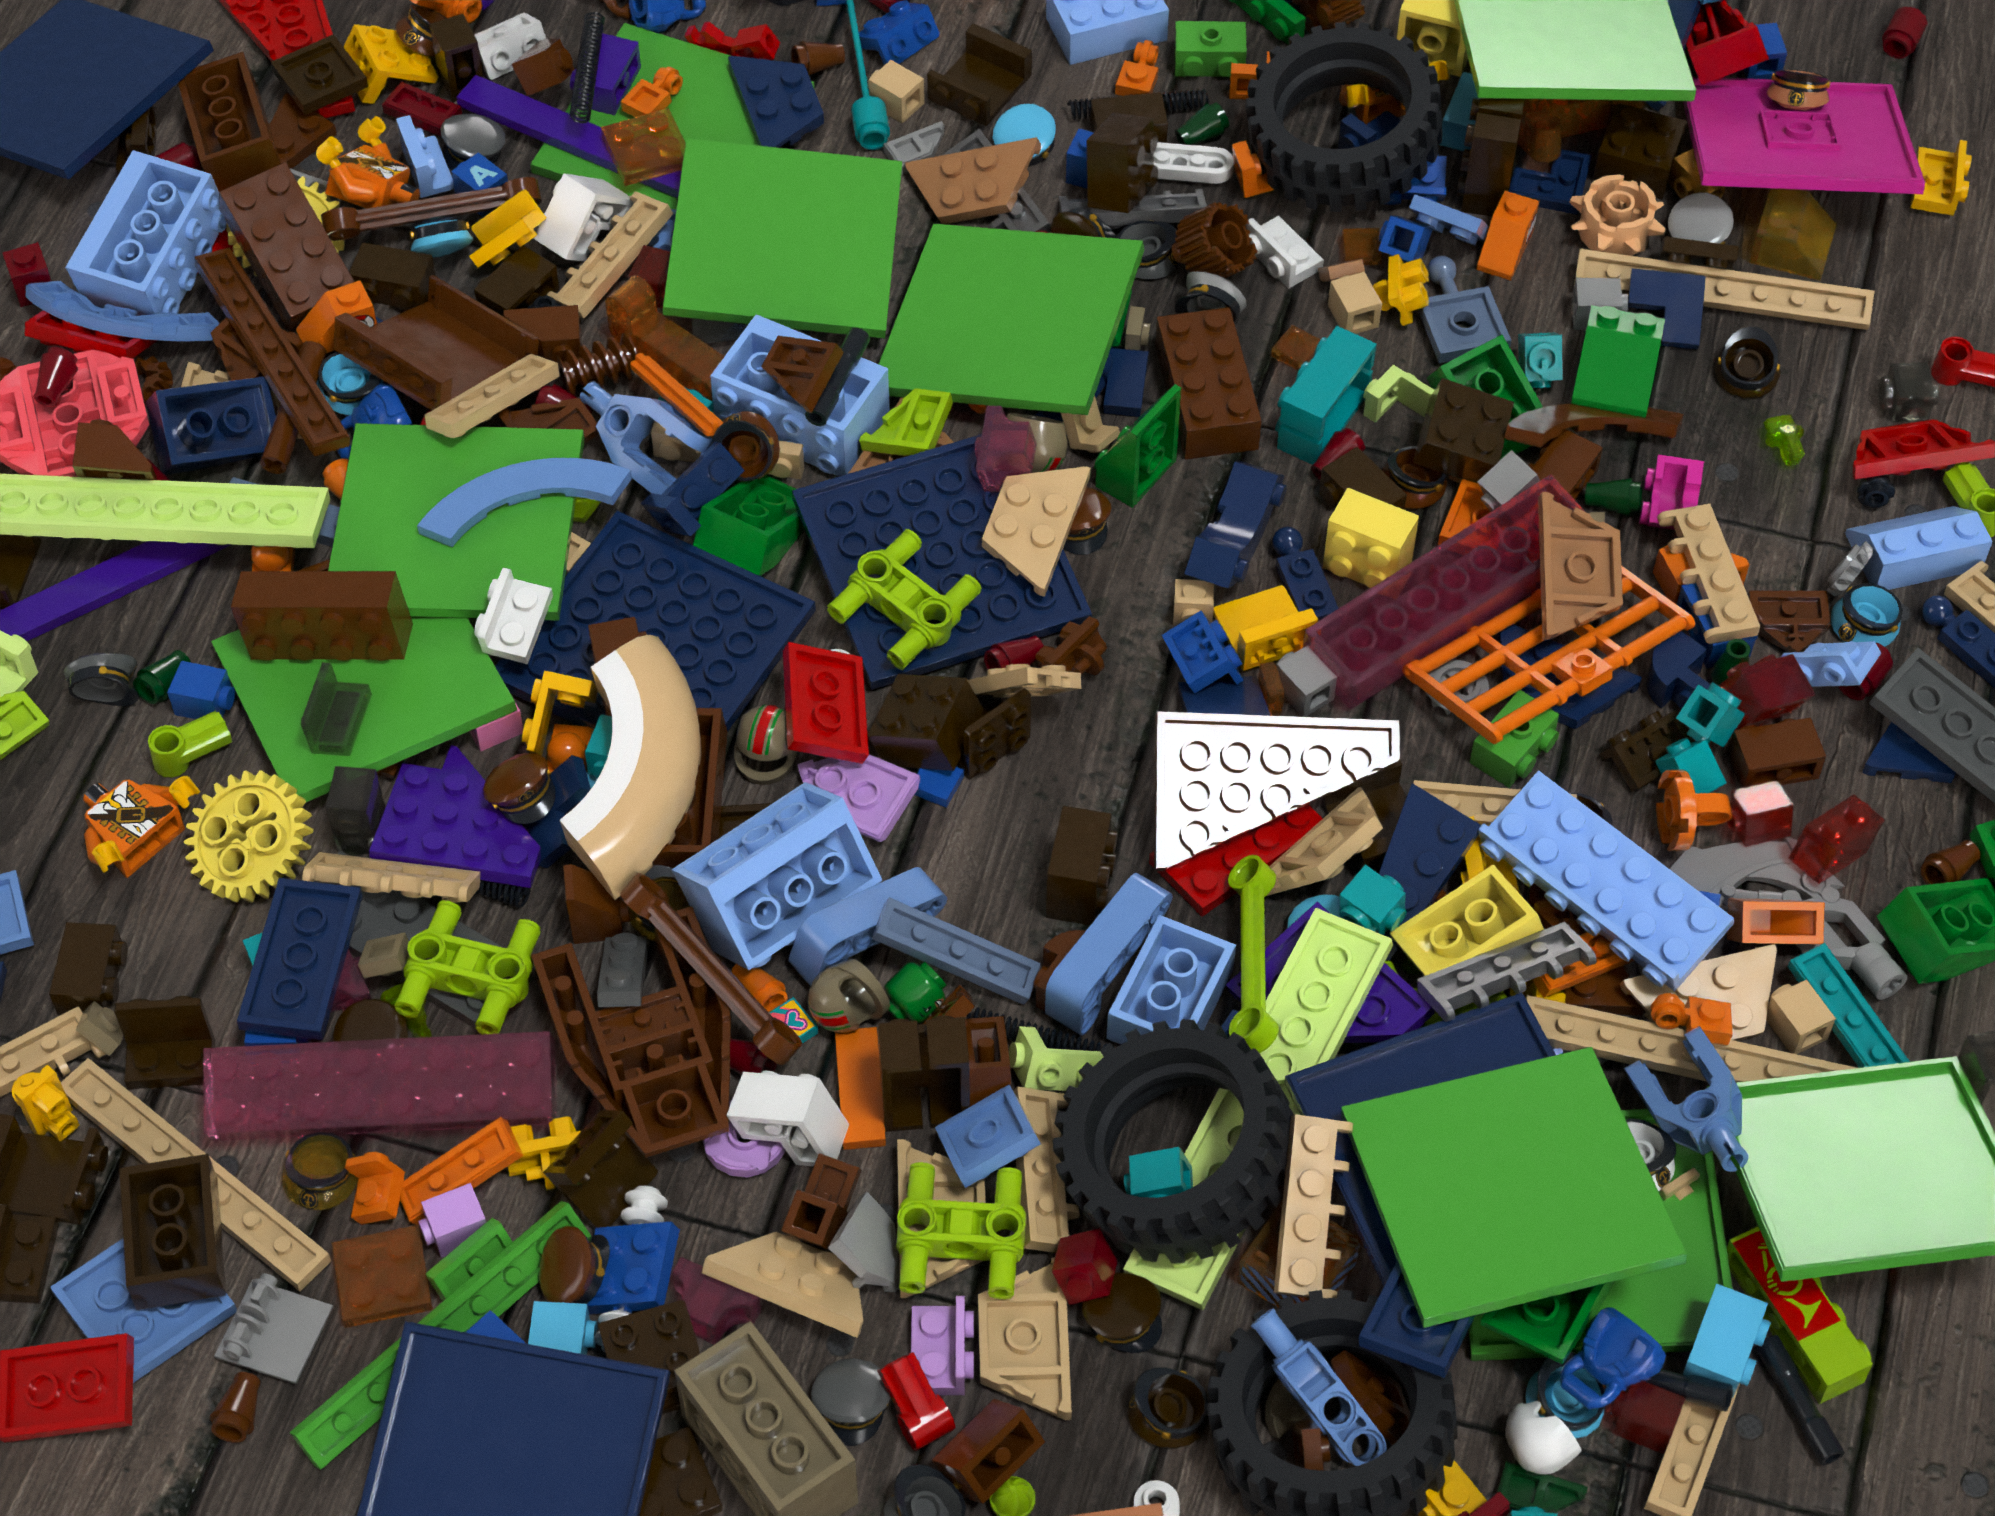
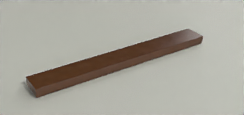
M230 247L195 256L196 269L313 456L350 446L349 434Z

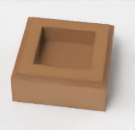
M1362 259L1318 268L1320 281L1322 280L1323 282L1365 272Z

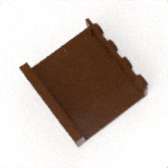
M435 275L429 276L428 302L369 327L348 313L335 317L333 349L428 409L434 410L529 354L537 356L539 338Z

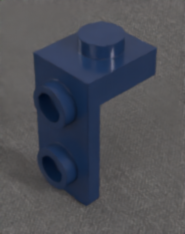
M1384 111L1366 125L1350 113L1341 120L1338 149L1354 148L1374 142L1393 130L1401 120L1389 111Z

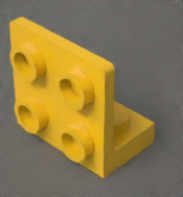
M354 24L343 46L367 77L368 87L357 92L362 103L375 104L381 90L385 88L388 77L427 83H436L438 75L428 56L415 53L405 47L400 42L396 30L385 29L375 25L364 26Z
M1282 585L1215 606L1213 609L1214 618L1218 620L1229 638L1227 640L1228 644L1232 645L1243 663L1241 665L1243 671L1279 660L1289 652L1295 653L1307 645L1311 649L1315 648L1318 627L1317 616L1312 608L1298 612L1287 590Z
M545 670L542 680L535 679L531 702L535 703L536 709L533 719H526L522 734V742H526V750L528 752L537 753L541 756L543 754L556 695L557 700H560L562 704L584 708L585 701L595 703L598 691L593 681Z

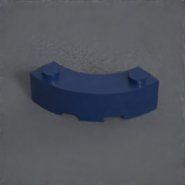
M1242 461L1234 462L1229 480L1218 505V513L1222 515L1219 521L1209 522L1204 531L1196 537L1184 574L1228 589L1236 582L1242 583L1246 577L1249 562L1262 538L1274 506L1280 507L1284 500L1287 485L1282 483L1285 475Z

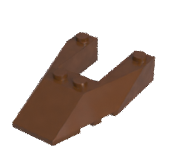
M690 906L677 910V914L706 944L693 907ZM654 925L656 946L672 988L643 996L641 1006L608 1007L595 1011L572 943L532 954L531 958L536 982L567 1064L606 1110H622L630 1118L633 1124L625 1133L646 1158L729 1132V1119L726 1115L730 1103L731 1009Z

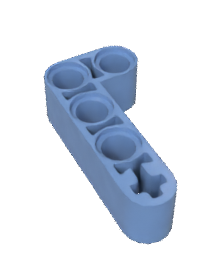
M920 867L912 868L810 915L801 924L789 956V963L811 987L816 976L827 967L847 961L849 957L880 943L873 940L872 937L884 903L889 897L935 917L947 903V896Z
M1138 873L1132 874L1052 973L1046 986V1015L1079 1035L1087 1033L1100 1012L1102 993L1148 937L1158 915L1164 916L1172 901V893Z

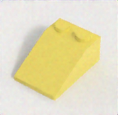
M1493 864L1397 927L1393 932L1391 931L1390 935L1423 976H1426L1542 931L1544 928L1536 911Z

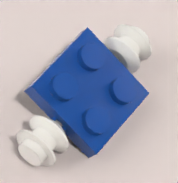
M638 1186L625 1194L624 1199L631 1207L622 1210L621 1218L628 1225L599 1227L595 1229L594 1235L598 1234L606 1237L610 1246V1256L601 1286L594 1298L587 1303L589 1314H601L598 1318L599 1324L629 1315L632 1311L647 1310L665 1304L680 1229L672 1221L664 1222L663 1216L657 1212L666 1209L668 1201L654 1187ZM599 1331L595 1334V1342L605 1352Z

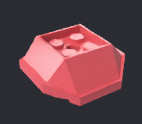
M97 350L74 354L77 357L76 365L78 371L59 396L55 406L43 405L34 399L40 362L18 366L0 381V462L22 475L77 477L72 465L78 422L90 423L91 420L96 419L106 420L113 423V425H117L131 442L137 446L150 424L134 359L123 356L118 358Z

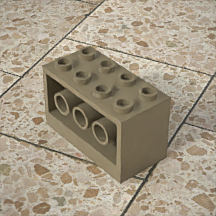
M751 1321L674 1370L682 1417L755 1516H840L858 1504L855 1458Z

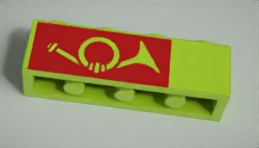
M1759 1226L1730 1239L1727 1246V1254L1731 1273L1746 1295L1768 1303L1763 1319L1771 1321L1769 1330L1773 1336L1778 1335L1796 1365L1799 1375L1818 1404L1820 1405L1863 1384L1873 1365L1870 1351L1862 1340L1856 1339L1846 1325V1317L1840 1306L1834 1302L1831 1303L1823 1291L1820 1278L1815 1277L1781 1282Z

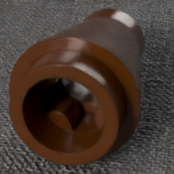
M800 41L799 45H793L791 48V62L805 64L808 75L824 69L844 64L845 51L841 43L828 44Z
M1964 840L1958 845L1929 854L1921 866L1923 880L1927 885L1960 881L1971 866L1980 859L1979 848L1972 841Z
M248 1372L236 1373L232 1384L210 1416L212 1422L211 1431L218 1438L227 1442L238 1443L244 1441L247 1435L253 1432L258 1390L261 1384L260 1379L254 1374Z

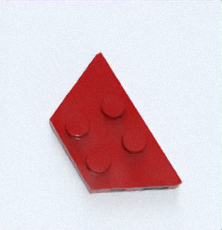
M1935 419L1862 430L1860 444H1858L1856 451V460L1853 462V478L1856 480L1888 474L1902 476L1910 474L1913 470L1925 468L1940 470L1947 468L1951 464L1995 458V441L1988 439L1984 442L1974 443L1971 441V432L1950 427L1948 424Z

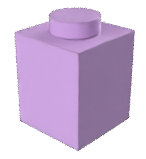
M471 1183L421 1202L425 1215L424 1219L418 1221L427 1246L433 1243L436 1244L441 1258L447 1256L486 1223L485 1216Z

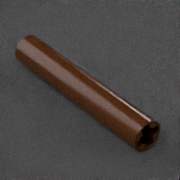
M306 341L302 343L298 356L315 383H317L318 371L321 363L325 360L327 351L317 342ZM281 404L260 460L261 467L273 474H282L286 471L299 434Z

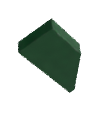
M1506 1461L1498 1492L1500 1491L1510 1502L1508 1513H1511V1510L1518 1511L1523 1507H1538L1545 1510V1513H1556L1585 1499L1588 1486L1549 1474H1536L1523 1469L1520 1465Z

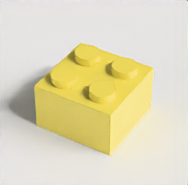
M1404 0L1400 9L1397 39L1400 40L1403 36L1408 37L1413 41L1414 52L1423 49L1428 55L1429 63L1438 60L1446 61L1449 74L1461 77L1468 56L1454 0Z
M1347 488L1328 520L1322 568L1331 571L1337 576L1347 577L1362 583L1372 590L1382 591L1393 596L1412 564L1419 515Z

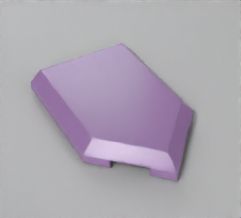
M870 754L863 764L830 757L814 762L812 759L797 764L803 783L807 782L843 797L860 834L879 842L886 840L916 793L921 779L920 775Z

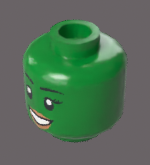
M908 962L884 985V991L890 999V1009L888 1011L896 1019L908 1018L910 1021H917V1024H922L936 1009L944 1004L946 997L943 989L947 985L926 962H923L920 966L914 962Z

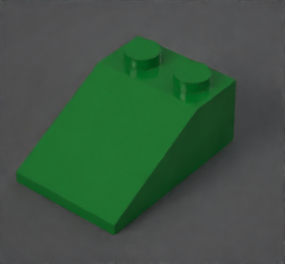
M1591 305L1571 404L1646 418L1665 319L1655 317L1649 313L1637 314L1621 311L1612 306L1600 307Z
M1502 334L1440 366L1426 378L1434 390L1440 380L1444 378L1514 402L1509 423L1523 413L1543 407ZM1505 438L1500 460L1511 450L1518 454L1532 447V445L1506 440L1507 438Z
M1174 384L1131 426H1126L1122 429L1117 441L1109 450L1105 449L1099 454L1094 465L1097 488L1133 508L1177 460L1181 401L1180 386Z
M767 475L760 479L738 483L702 506L698 521L701 527L696 531L693 546L756 575H763L778 565L804 531V526L792 500V490L796 488Z
M1988 878L1906 887L1876 916L1885 929L1886 936L1895 945L1905 961L1908 971L1915 977L1918 984L1945 981L1995 961V888Z
M1615 1281L1486 1312L1480 1321V1325L1563 1364L1586 1331V1327L1589 1326L1592 1318L1597 1315Z

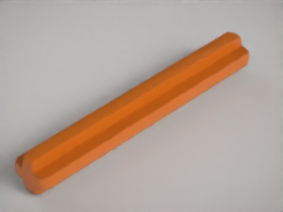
M643 353L636 354L635 360L630 363L632 371L702 434L713 439L715 431L723 424V421L650 356H645Z

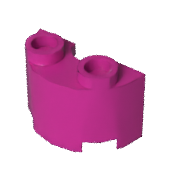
M1658 454L1655 469L1647 468L1644 490L1651 491L1649 502L1643 501L1639 524L1675 530L1673 525L1660 526L1657 516L1664 511L1698 506L1704 461Z

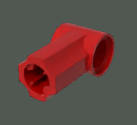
M1948 337L1940 346L1931 368V374L1937 382L1946 386H1954L1964 380L1995 387V354L1975 350L1971 343L1964 338Z
M914 1352L900 1357L877 1370L899 1413L896 1416L899 1427L913 1450L917 1451L956 1429L950 1410L940 1395L934 1394Z

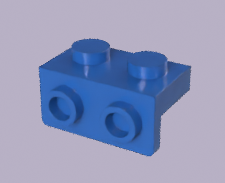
M907 0L893 4L889 8L890 12L882 17L869 20L864 24V29L859 32L861 48L878 51L884 65L890 60L900 64L940 35L929 6L927 4L909 3Z

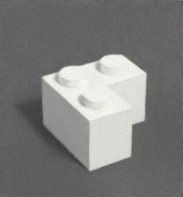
M563 174L561 180L554 187L553 197L544 213L547 219L538 225L536 232L538 235L533 239L566 260L585 262L590 253L588 246L592 241L596 240L600 230L611 231L614 228L610 223L613 216L623 217L634 203L630 200V196L603 179Z
M762 1071L761 1073L743 1072L726 1115L742 1139L781 1142L796 1165L814 1167L819 1153L838 1159L849 1127V1122L820 1078L810 1074L789 1076L779 1075L772 1071Z

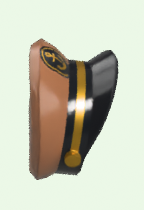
M1790 69L1777 70L1775 73H1772L1771 80L1774 81L1769 86L1767 94L1775 103L1793 110H1810L1821 107L1829 102L1827 88L1830 87V81H1828L1827 77L1814 72Z

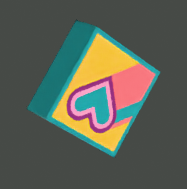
M794 997L769 1012L772 1017L787 1024L799 1036L802 1044L818 1034V1026Z

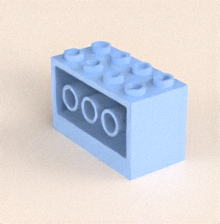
M133 150L66 265V269L78 293L88 297L97 307L104 308V305L110 304L138 311V316L178 313L182 299L186 292L193 288L198 270L195 267V256L212 252V246L219 232H223L226 229V221L219 210V191L212 175Z
M756 314L710 375L714 414L723 421L730 415L742 411L757 413L772 424L778 435V440L803 444L804 462L814 465L828 474H835L837 476L848 474L863 453L859 442L860 437L865 432L872 435L882 426V417L890 411L888 368L861 357L839 394V400L827 423L824 426L813 425L805 417L806 410L782 389L761 366L778 335L820 340Z
M804 782L672 869L689 905L694 909L698 923L713 952L747 970L765 965L770 961L772 954L784 946L793 945L801 924L813 913L882 881L843 797L807 782Z

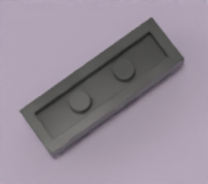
M620 933L613 937H605L597 991L598 1008L641 1006L648 955L647 936Z

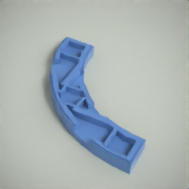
M62 281L26 285V298L45 312L72 324L108 334L159 341H213L210 332L220 324L209 312L161 313L138 316L137 310L110 304L100 308L95 306L88 297L72 290Z
M548 458L512 464L481 475L447 495L417 525L420 535L453 547L471 527L486 518L487 513L494 508L506 503L510 506L523 501L541 498L540 494L562 493L565 496L587 498L613 505L631 481V470L611 463L580 458Z

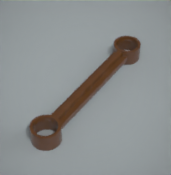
M521 177L509 180L499 187L361 210L351 207L335 208L324 212L321 215V221L330 240L340 241L354 238L363 231L495 210L523 189L528 191L537 205L542 202L538 180L533 177Z
M636 873L620 893L623 901L638 915L652 922L754 1034L753 1041L758 1049L775 1063L786 1065L802 1046L799 1036L787 1024L772 1017L667 903L669 897L664 889L648 876Z

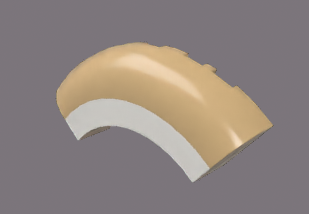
M653 635L637 637L623 644L591 666L597 691L606 702L612 714L613 731L611 746L606 763L594 786L573 810L560 819L567 844L614 900L621 896V891L636 873L645 875L653 867L652 862L665 845H670L675 837L674 831L683 815L687 814L693 800L696 788L695 780L701 760L699 721L695 701L688 682L677 661L659 637Z

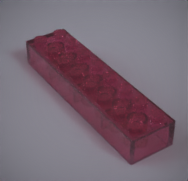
M1551 474L1305 630L1302 648L1308 645L1337 676L1335 693L1350 710L1404 675L1402 671L1404 665L1415 659L1421 660L1466 634L1469 628L1474 625H1482L1541 587L1539 495L1542 492H1549L1554 495L1552 500L1571 510L1577 507L1584 511Z
M550 1031L204 1048V1135L213 1141L304 1137L316 1132L344 1135L484 1128L499 1117L507 1120L510 1126L523 1124L545 1125L557 1118L555 1039Z

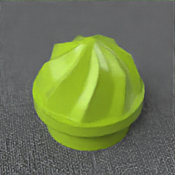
M1011 1476L990 1497V1505L997 1516H1028L1035 1506V1492L1028 1481L1021 1477Z

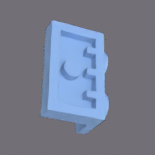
M410 115L397 118L396 122L401 148L415 185L420 189V198L453 190V179L436 136L424 137L422 128L415 129Z
M1875 641L1810 644L1804 652L1783 653L1780 662L1795 687L1854 686L1862 683L1881 655V651Z

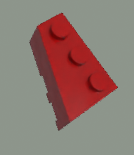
M1726 0L1707 3L1701 6L1686 43L1701 85L1721 80L1729 74L1769 60L1758 27L1753 22L1748 23L1738 9L1733 10Z

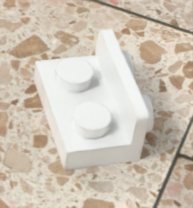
M521 13L474 35L478 41L480 60L484 71L491 80L513 71L514 69L511 64L539 41L546 39L541 21L526 13Z
M1279 216L1263 225L1257 223L1253 218L1248 220L1249 224L1246 226V230L1250 231L1249 237L1252 238L1250 244L1255 243L1258 250L1255 256L1267 267L1269 273L1274 278H1278L1288 289L1316 274L1318 268L1323 267L1324 259Z
M502 568L499 578L493 579L488 591L489 605L486 613H481L475 624L474 634L478 638L482 652L528 664L553 598L552 589L514 579L511 569Z

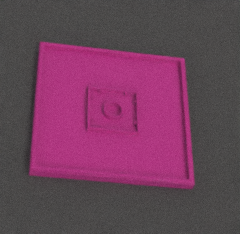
M1692 76L1696 87L1694 101H1683L1703 186L1923 194L1925 180L1893 85L1830 82V87L1827 88L1829 94L1828 103L1815 109L1793 110L1775 103L1768 96L1767 90L1774 80L1722 78L1721 80L1701 85L1699 78Z

